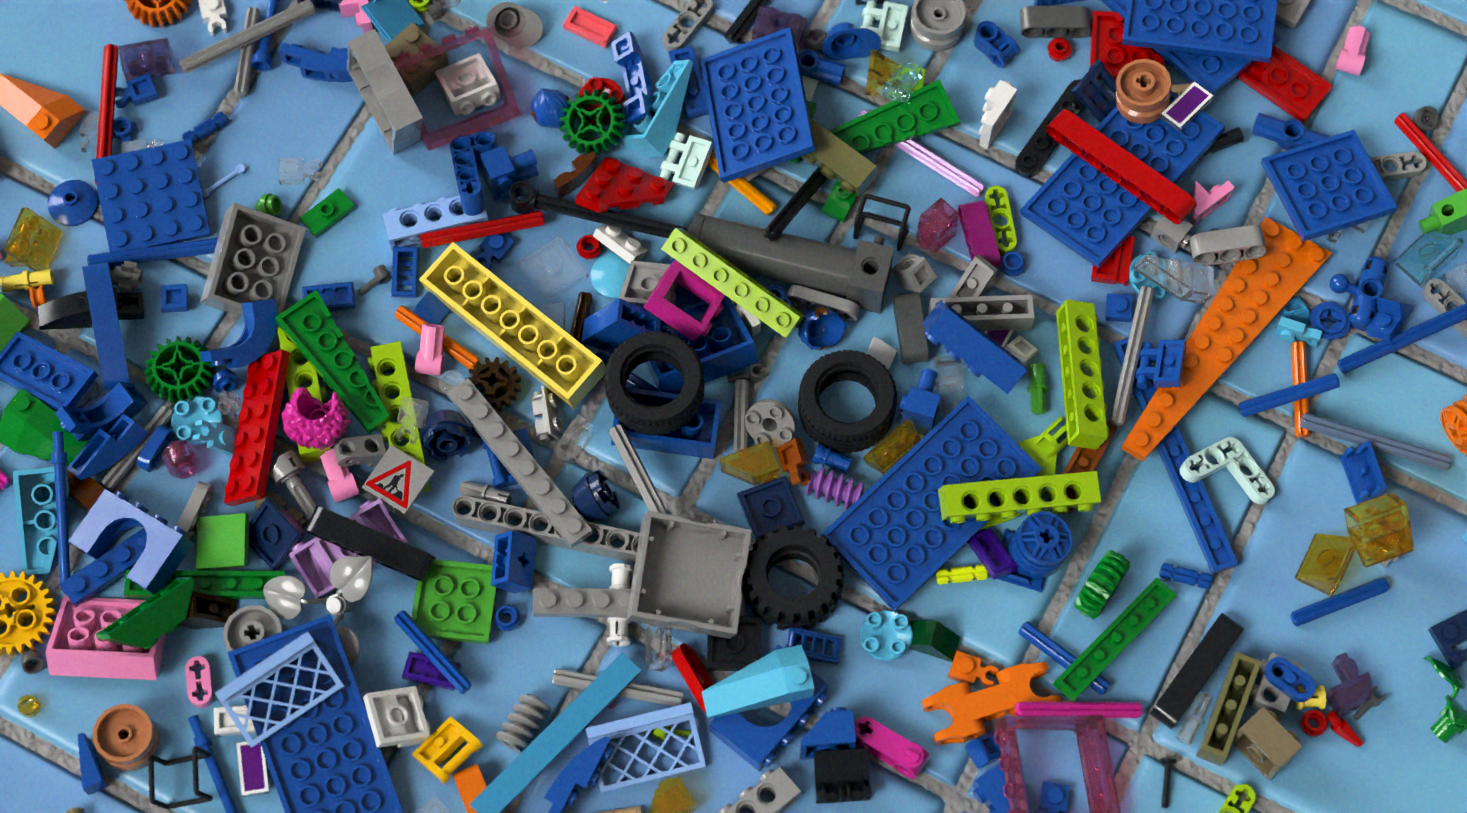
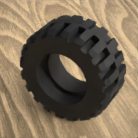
M794 525V530H787V526L778 527L777 533L774 534L770 530L764 533L763 540L758 538L753 543V549L748 551L747 565L743 573L745 599L747 604L752 606V612L756 617L761 615L763 623L770 626L773 622L777 624V629L785 631V626L800 629L801 626L806 625L807 629L815 627L817 621L823 623L828 619L829 612L833 613L836 609L843 589L844 565L842 559L838 558L839 551L835 545L830 547L829 539L825 535H822L820 538L816 536L817 530L809 528L808 532L802 531V526ZM784 560H801L809 564L818 575L817 587L803 597L789 598L782 596L769 584L768 574L770 569Z

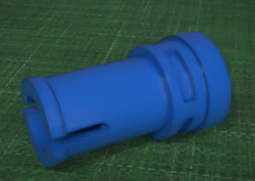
M820 443L812 459V463L822 464V466L827 465L845 474L852 461V458L831 451V448H826V446Z

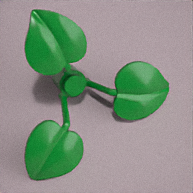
M1425 656L1424 659L1430 661L1438 674L1451 683L1453 688L1451 696H1445L1447 704L1439 714L1441 717L1430 727L1431 731L1441 741L1447 743L1457 732L1461 734L1467 729V710L1455 699L1460 688L1464 689L1465 685L1450 666L1438 659Z

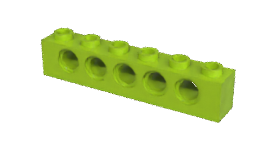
M675 228L661 248V250L785 338L792 336L805 315L682 228Z
M1066 299L1056 311L1068 446L1097 450L1109 436V427L1106 425L1107 405L1104 403L1103 395L1105 384L1101 375L1102 359L1099 355L1100 337L1097 335L1098 316L1095 314L1094 303Z
M277 325L280 348L290 353L286 375L289 399H291V395L297 388H301L303 383L312 382V385L307 389L311 396L320 400L323 405L324 401H328L325 385H320L319 378L322 377L308 361L303 365L297 364L300 359L306 358ZM298 445L302 463L321 460L320 456L325 451L333 448V446L320 450Z
M401 341L370 347L372 356L367 357L370 372L375 371L376 379L372 380V386L376 393L380 395V399L390 415V420L385 423V426L381 427L383 441L389 442V447L392 445L426 465ZM391 369L395 371L392 375H383L386 370ZM391 393L399 394L395 399L387 398ZM396 416L404 417L401 422H392V419ZM402 439L409 441L405 446L396 445ZM429 480L422 493L431 491Z
M1097 471L943 485L938 489L942 521L950 520L951 524L964 523L966 518L976 517V521L980 522L992 520V516L1001 515L1002 519H1011L1018 517L1017 513H1027V516L1037 512L1052 510L1053 514L1067 513L1070 508H1078V512L1094 510L1093 506L1101 502ZM1066 488L1074 490L1075 500L1070 499L1066 495ZM1041 490H1045L1049 493V502H1046L1041 498ZM1016 492H1019L1024 496V504H1019L1016 501ZM990 495L998 497L1000 501L999 507H995L990 503ZM964 497H969L973 500V509H968L964 505Z

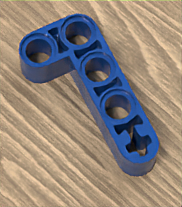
M492 132L460 136L451 140L449 144L462 210L464 214L469 216L481 214L485 210L477 167H482L481 153L498 147L496 136Z

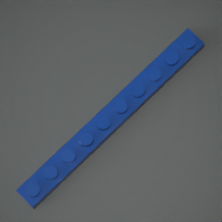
M1129 338L1116 341L1113 344L1121 367L1123 366ZM1138 360L1137 368L1140 367V361H1139V360ZM1134 378L1132 392L1141 413H1143L1158 387L1154 386L1153 379L1147 382L1145 389H1139L1137 387V380ZM1177 425L1166 435V438L1157 446V449L1213 575L1237 567L1238 561L1202 480L1195 483L1188 482L1180 474V466L1191 455Z

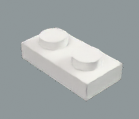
M604 224L596 228L593 237L629 264L631 260H642L648 251L641 246L638 240L629 237L619 227Z

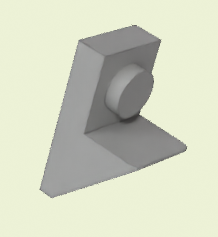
M980 255L975 256L949 296H984L993 286L990 282L998 272V269Z

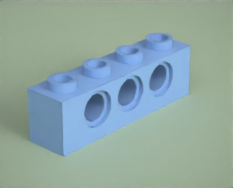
M460 196L442 197L434 202H421L405 209H392L388 213L383 214L391 251H393V246L411 247L421 244L420 235L422 233L488 221L486 209L481 214L475 216L466 214L456 215L457 211L462 210ZM435 216L441 217L437 221L430 220L432 217ZM410 222L416 223V225L412 227L406 226V224Z

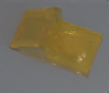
M872 49L868 67L866 95L875 96L877 87L881 88L882 85L895 87L897 85L899 65L877 50Z

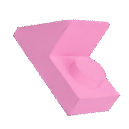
M343 0L339 5L341 16L343 18L356 16L357 27H362L364 34L373 30L371 20L361 9V6L369 3V0Z
M1196 181L1191 196L1195 199L1197 206L1191 212L1190 223L1193 226L1197 225L1231 199L1235 187L1227 181L1221 186L1217 184L1208 193Z

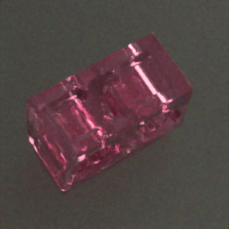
M942 197L920 215L916 235L919 245L925 250H930L933 254L955 236L959 213Z

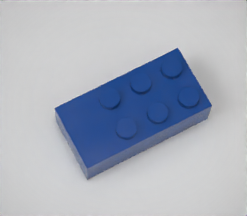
M942 299L922 322L925 328L924 333L927 335L926 338L936 346L943 344L945 346L944 349L947 351L946 353L957 362L961 359L964 360V364L971 373L978 378L982 374L1006 394L1012 390L1027 371L1021 360Z
M626 387L629 395L636 402L648 407L663 406L672 402L679 395ZM703 398L701 407L695 417L686 426H682L681 429L670 432V434L665 433L661 436L660 434L653 436V434L643 435L641 432L637 433L635 430H630L629 427L624 426L615 417V414L613 427L619 424L623 425L636 449L713 459L722 400ZM611 437V445H615Z

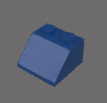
M836 707L830 709V712H825L802 738L799 752L800 760L814 759V751L855 748L856 736L853 710H847L845 707Z

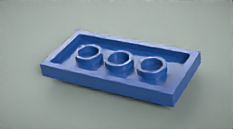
M17 331L0 353V381L17 390L24 389L57 411L61 406L74 407L98 377L95 370Z

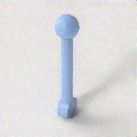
M237 164L234 171L210 187L202 188L203 197H208L211 191L237 174H244L246 171L245 166Z

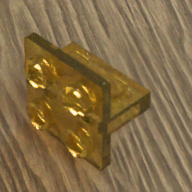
M23 207L5 244L4 252L7 253L4 263L11 267L27 266L33 271L46 270L63 235V231L29 208Z
M908 419L870 450L863 457L866 465L884 475L921 440L912 421Z

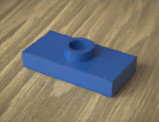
M353 282L302 287L303 298L317 290L329 311L355 308Z

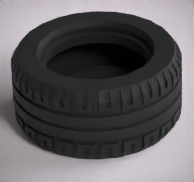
M648 331L639 335L636 334L634 337L623 341V344H620L614 350L606 365L604 381L609 407L613 414H615V417L624 426L629 427L630 430H635L637 433L641 432L643 435L653 434V436H657L660 434L661 436L665 433L670 434V432H675L677 429H681L682 426H686L701 407L705 389L701 360L698 358L695 350L678 336L669 335V333H663L662 331ZM663 361L673 365L681 373L684 385L680 394L672 402L663 406L648 407L636 402L629 395L626 389V382L630 373L638 365L645 362Z
M839 350L825 354V356L820 357L819 360L814 361L810 365V368L806 370L801 380L798 412L803 428L810 438H813V441L823 444L826 448H831V451L852 453V451L858 452L869 449L870 446L873 447L875 443L880 442V439L884 438L894 420L897 391L890 371L886 369L884 364H881L882 362L877 361L875 357H871L869 354L866 355L864 352ZM849 380L858 382L870 391L874 397L876 407L869 416L861 421L852 423L836 421L828 416L820 406L819 396L824 389L838 381Z

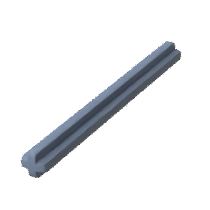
M1304 413L1300 421L1302 428L1358 445L1370 441L1375 450L1441 470H1447L1451 464V457L1312 414Z

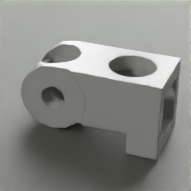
M382 434L343 438L336 441V444L333 445L337 463L341 467L354 464H368L369 467L377 466L386 453Z

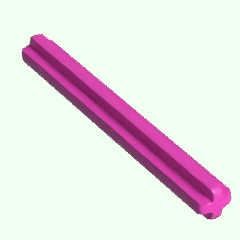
M1018 702L1015 705V714L1019 718H1139L1143 714L1142 704L1139 702Z

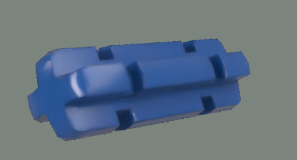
M218 112L213 115V119L208 118L193 127V131H186L182 134L183 141L191 139L194 145L197 143V139L202 140L217 131V127L222 128L229 123L226 115L223 112Z
M1163 563L1159 572L1161 578L1168 580L1173 578V581L1192 586L1198 584V587L1208 589L1212 581L1211 574L1204 572L1198 574L1196 570L1180 566L1175 568L1173 564Z

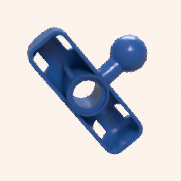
M1373 256L1366 260L1358 285L1350 283L1343 274H1336L1329 281V287L1334 293L1347 292L1354 295L1349 312L1350 327L1366 331L1367 326L1376 314L1377 297H1381L1389 270V264L1384 258ZM1371 263V268L1365 270L1366 264ZM1364 289L1371 290L1374 296L1367 295ZM1359 306L1357 314H1351L1353 308Z

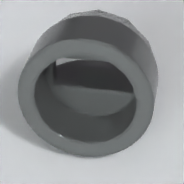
M29 650V652L22 655L21 665L24 672L34 674L42 670L44 661L38 651Z

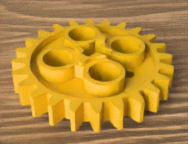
M11 571L9 578L3 572L0 573V627L7 625V630L0 635V656H3L5 651H7V654L13 657L15 650H18L23 655L27 646L31 650H35L33 643L37 641L43 644L44 642L40 636L42 634L50 635L51 633L46 627L55 624L49 618L50 616L57 615V612L50 608L56 604L53 598H49L52 592L49 589H45L46 585L43 581L37 583L38 579L35 575L30 576L28 579V575L24 571L21 572L19 578L14 571ZM27 593V598L24 601L17 602L21 594ZM16 610L13 612V617L9 618L12 615L11 611ZM29 617H33L32 624L28 627H23L24 621Z

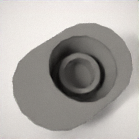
M512 2L498 3L491 8L487 15L486 24L490 33L515 46H532L542 36L543 25L539 16Z

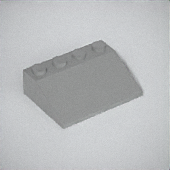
M237 203L232 204L225 212L200 303L222 311L244 315L242 303L276 299L277 313H282L306 227Z

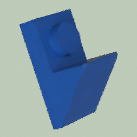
M1377 297L1378 312L1366 328L1367 336L1391 342L1413 311V305Z

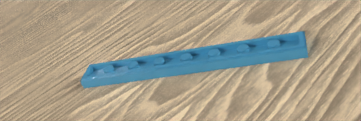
M621 653L470 803V807L476 813H502L641 674L642 670L625 654Z

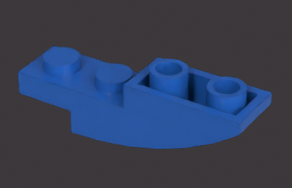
M282 43L279 51L283 63L300 67L303 78L325 82H354L347 70V48L338 49L332 47L330 54L327 55L323 51L308 50L298 44Z
M605 736L585 748L559 773L544 796V799L553 803L548 813H564L567 805L572 806L579 794V791L576 790L578 785L588 790L590 785H596L601 775V771L598 768L602 761H608L614 747L610 746L612 743L610 738Z

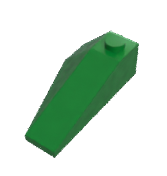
M22 388L5 407L0 420V443L15 453L28 454L45 461H51V453H53L52 432L63 431L64 452H67L68 462L65 465L67 467L88 441H77L72 433L62 428L60 425L61 421L54 410Z

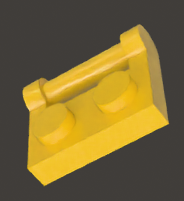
M450 716L412 755L445 785L450 780L449 776L474 751L478 752L483 747V744ZM466 741L467 744L441 769L439 766Z

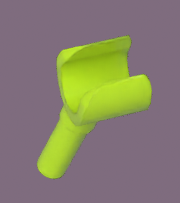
M666 726V727H663V728H665V729H667L668 731H670L672 727H671V726ZM659 728L654 729L652 732V737L662 741L668 735ZM675 729L673 734L689 737L691 731Z

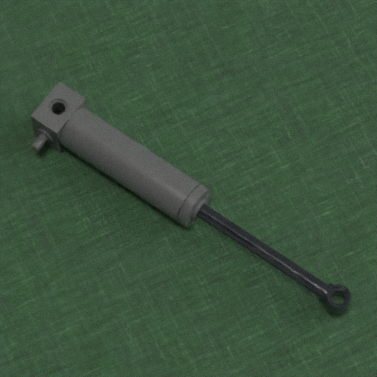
M517 181L509 188L511 208L518 214L535 212L536 209H541L663 238H669L675 228H682L746 274L847 296L846 299L858 304L861 310L879 314L881 312L894 254L893 247L883 245L885 239L881 235L875 236L873 243L859 240L857 249L783 232L776 240L770 241L764 237L765 228L700 213L695 214L692 223L687 228L612 210L597 213L577 205L573 201L542 195L539 190L533 189L532 185L526 181ZM521 195L527 196V198L523 200L517 199V197Z

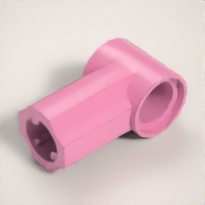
M1361 26L1350 27L1335 69L1357 76L1360 75L1366 55H1364L1370 36V32L1366 28Z
M422 324L420 351L416 355L415 373L442 376L445 355L442 354L445 326Z
M334 448L325 451L320 458L329 480L327 483L334 502L338 503L360 495L353 474L349 472L348 466L341 467L338 465Z

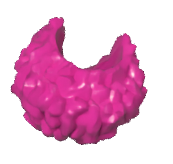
M305 387L296 389L291 395L290 403H286L285 410L281 414L284 431L291 440L296 441L301 447H313L320 450L335 445L336 440L345 434L347 427L351 423V420L348 419L349 412L336 392H333L331 400L322 405L320 400L312 397Z

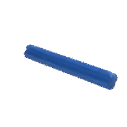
M1332 373L1240 402L1239 410L1243 417L1339 388L1340 381L1337 374Z
M1381 577L1295 610L1291 613L1290 618L1295 626H1300L1388 591L1389 585L1386 579Z
M402 610L394 617L396 624L460 694L466 693L472 687L471 682L406 611Z
M1026 621L1019 629V635L1065 669L1077 659V657L1030 622ZM1100 675L1090 687L1100 695H1103L1108 690L1110 682Z

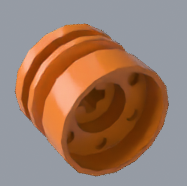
M1465 395L1462 400L1455 401L1451 406L1442 409L1440 421L1451 443L1461 453L1467 455V395Z

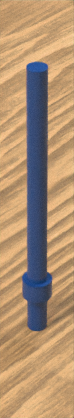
M63 431L52 432L53 453H51V464H54L59 574L60 583L71 577L65 463L68 462L67 452H64Z
M198 715L188 718V721L195 735L193 739L195 745L211 752V756L204 758L224 809L226 813H238L211 748L213 743L209 733H205Z

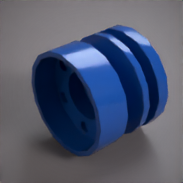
M1037 512L1029 515L1021 523L1010 538L1007 552L1017 564L1016 571L1020 575L1029 579L1046 578L1068 556L1073 545L1072 533L1069 526L1059 516L1050 512Z

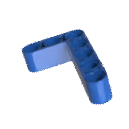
M107 262L83 266L82 270L104 390L110 391L119 382L130 383L110 269Z

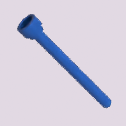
M269 0L265 20L276 15L279 0ZM272 33L261 38L259 50L253 54L251 66L258 71H268L271 68L272 57L269 53Z

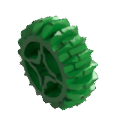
M594 89L591 96L588 90H584V97L575 93L577 100L573 102L569 99L567 103L571 107L569 109L562 108V111L567 115L559 118V121L565 123L559 128L562 133H565L562 137L565 142L570 141L568 146L571 149L576 148V152L579 154L583 153L584 150L586 154L594 150L595 154L600 156L601 148L607 153L610 152L608 145L612 143L614 146H617L618 143L615 137L623 138V134L618 130L626 128L623 122H619L626 118L624 113H619L623 107L620 104H616L617 99L614 96L609 98V94L605 91L600 95L598 89ZM591 105H601L600 108L597 107L590 112L584 110V108ZM610 112L611 123L607 131L604 128V121L607 118L606 115ZM577 115L581 117V125L576 133L575 120ZM587 116L590 120L596 121L600 129L590 125L585 117ZM593 134H599L600 136H602L601 138L594 141L584 140L586 137L589 138Z
M177 336L175 342H171L167 338V345L165 346L158 343L157 348L159 351H150L152 359L146 360V365L149 367L145 369V375L148 377L146 382L151 387L152 392L155 395L159 394L161 400L168 398L172 404L177 398L179 401H184L185 398H189L192 401L195 394L203 396L201 389H210L208 381H213L214 374L212 372L216 370V367L212 366L211 362H202L200 351H206L208 348L202 346L198 340L192 343L191 338L188 336L183 342ZM184 355L192 356L196 358L199 362H193V360H186L184 358ZM161 378L175 380L177 385L167 384Z
M1107 551L1078 594L1075 608L1086 617L1097 618L1121 584L1129 570L1130 561L1119 552Z

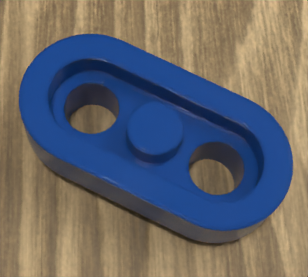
M1275 657L1271 659L1264 669L1266 680L1294 701L1306 702L1315 693L1316 685L1313 678L1285 658ZM1273 670H1280L1282 676L1277 677L1274 675ZM1296 686H1302L1304 693H1299L1296 690Z

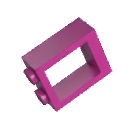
M674 260L662 275L643 308L694 342L700 335L705 337L713 324L710 323L712 317L716 318L723 309L724 305L721 304V301L725 295ZM674 280L709 304L700 322L664 298Z

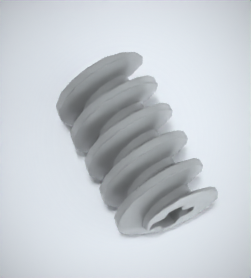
M530 694L519 696L518 701L520 704L513 706L515 713H509L507 715L509 722H504L501 725L504 732L498 731L495 734L497 740L502 745L518 754L521 753L518 749L519 746L525 748L528 746L524 738L533 739L535 737L530 729H540V726L535 722L536 719L545 721L546 718L541 711H551V708L545 702Z

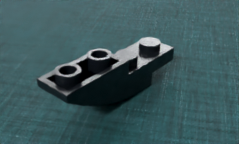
M113 288L118 319H144L142 293L117 294V289ZM86 291L66 295L38 306L39 330L92 328Z

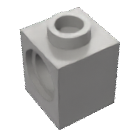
M1162 216L1155 224L1150 238L1175 254L1180 247L1184 249L1189 244L1193 225L1186 220L1177 225Z
M909 253L891 269L903 289L921 293L937 278L925 257Z

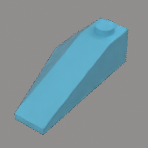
M690 59L673 62L656 83L658 89L652 94L649 114L631 125L625 121L626 128L620 129L623 138H615L618 144L647 157L664 156L669 151L671 140L674 139L693 65Z
M65 465L66 496H67V499H68V495H69V484H68L67 465ZM54 467L12 471L22 571L27 575L50 573L58 542Z
M802 645L774 650L702 691L707 719L810 698L814 694V684Z

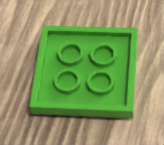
M435 559L426 582L417 580L412 619L431 639L489 645L497 588L491 586L493 565Z

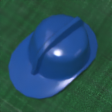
M842 22L836 24L828 32V37L823 43L822 50L825 56L832 60L863 58L875 54L880 49L881 39L876 32L870 29L857 28L852 23Z

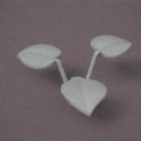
M347 556L335 561L330 569V581L338 590L336 594L331 595L329 598L304 599L306 586L299 578L283 575L269 580L263 587V593L270 610L281 619L290 620L297 617L302 611V603L326 604L327 610L332 615H336L334 624L351 671L353 670L360 651L359 638L352 629L348 627L337 629V625L340 620L344 619V613L353 609L355 601L362 599L366 595L373 574L372 556Z

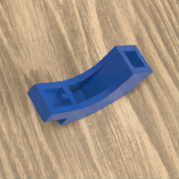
M276 299L242 303L244 329L240 338L228 347L200 351L202 362H211L212 366L227 364V368H239L261 357L270 346L277 329V323L275 322V317L278 316Z
M119 382L106 396L96 403L83 408L61 406L55 414L60 419L62 428L72 433L77 441H88L99 428L107 433L123 413L129 418H133L148 402L134 384Z

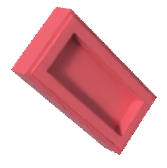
M574 6L563 24V29L605 49L618 30L617 25L577 6Z

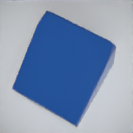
M430 291L423 296L413 309L415 314L428 323L438 325L450 313V309Z
M994 731L974 738L965 747L977 769H981L1007 754Z

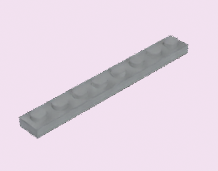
M469 378L447 392L449 399L571 549L593 534L590 526Z
M534 588L533 617L627 618L631 589ZM741 590L742 600L739 617H745L744 590Z

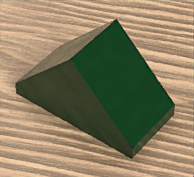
M938 621L909 622L913 632L909 649L953 662L960 641L959 635Z

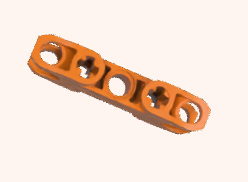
M1047 662L1018 664L1003 669L996 674L999 681L998 685L976 692H971L968 682H960L947 686L922 700L923 712L944 710L952 717L953 723L951 726L934 734L933 740L935 745L964 743L973 740L978 736L986 734L984 722L1011 714L1014 725H1021L1039 719L1017 717L1015 705L1018 702H1061L1059 695L1039 697L1030 689L1031 681L1048 673L1049 667Z

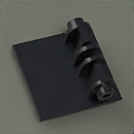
M868 747L814 751L816 804L870 800L872 792L869 783Z

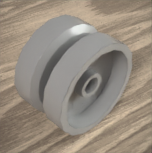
M915 0L910 20L911 35L917 44L931 51H944L953 47L960 40L966 16L965 4L962 0Z
M248 605L238 609L228 618L224 626L223 640L227 651L230 652L281 633L284 629L279 618L270 609L260 605Z

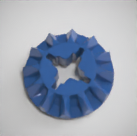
M1320 303L1314 307L1310 314L1309 323L1311 327L1321 330V338L1329 339V341L1341 339L1350 328L1348 312L1337 303ZM1328 314L1330 320L1332 322H1335L1332 325L1331 329H1329L1327 323H1323V321L1326 320Z

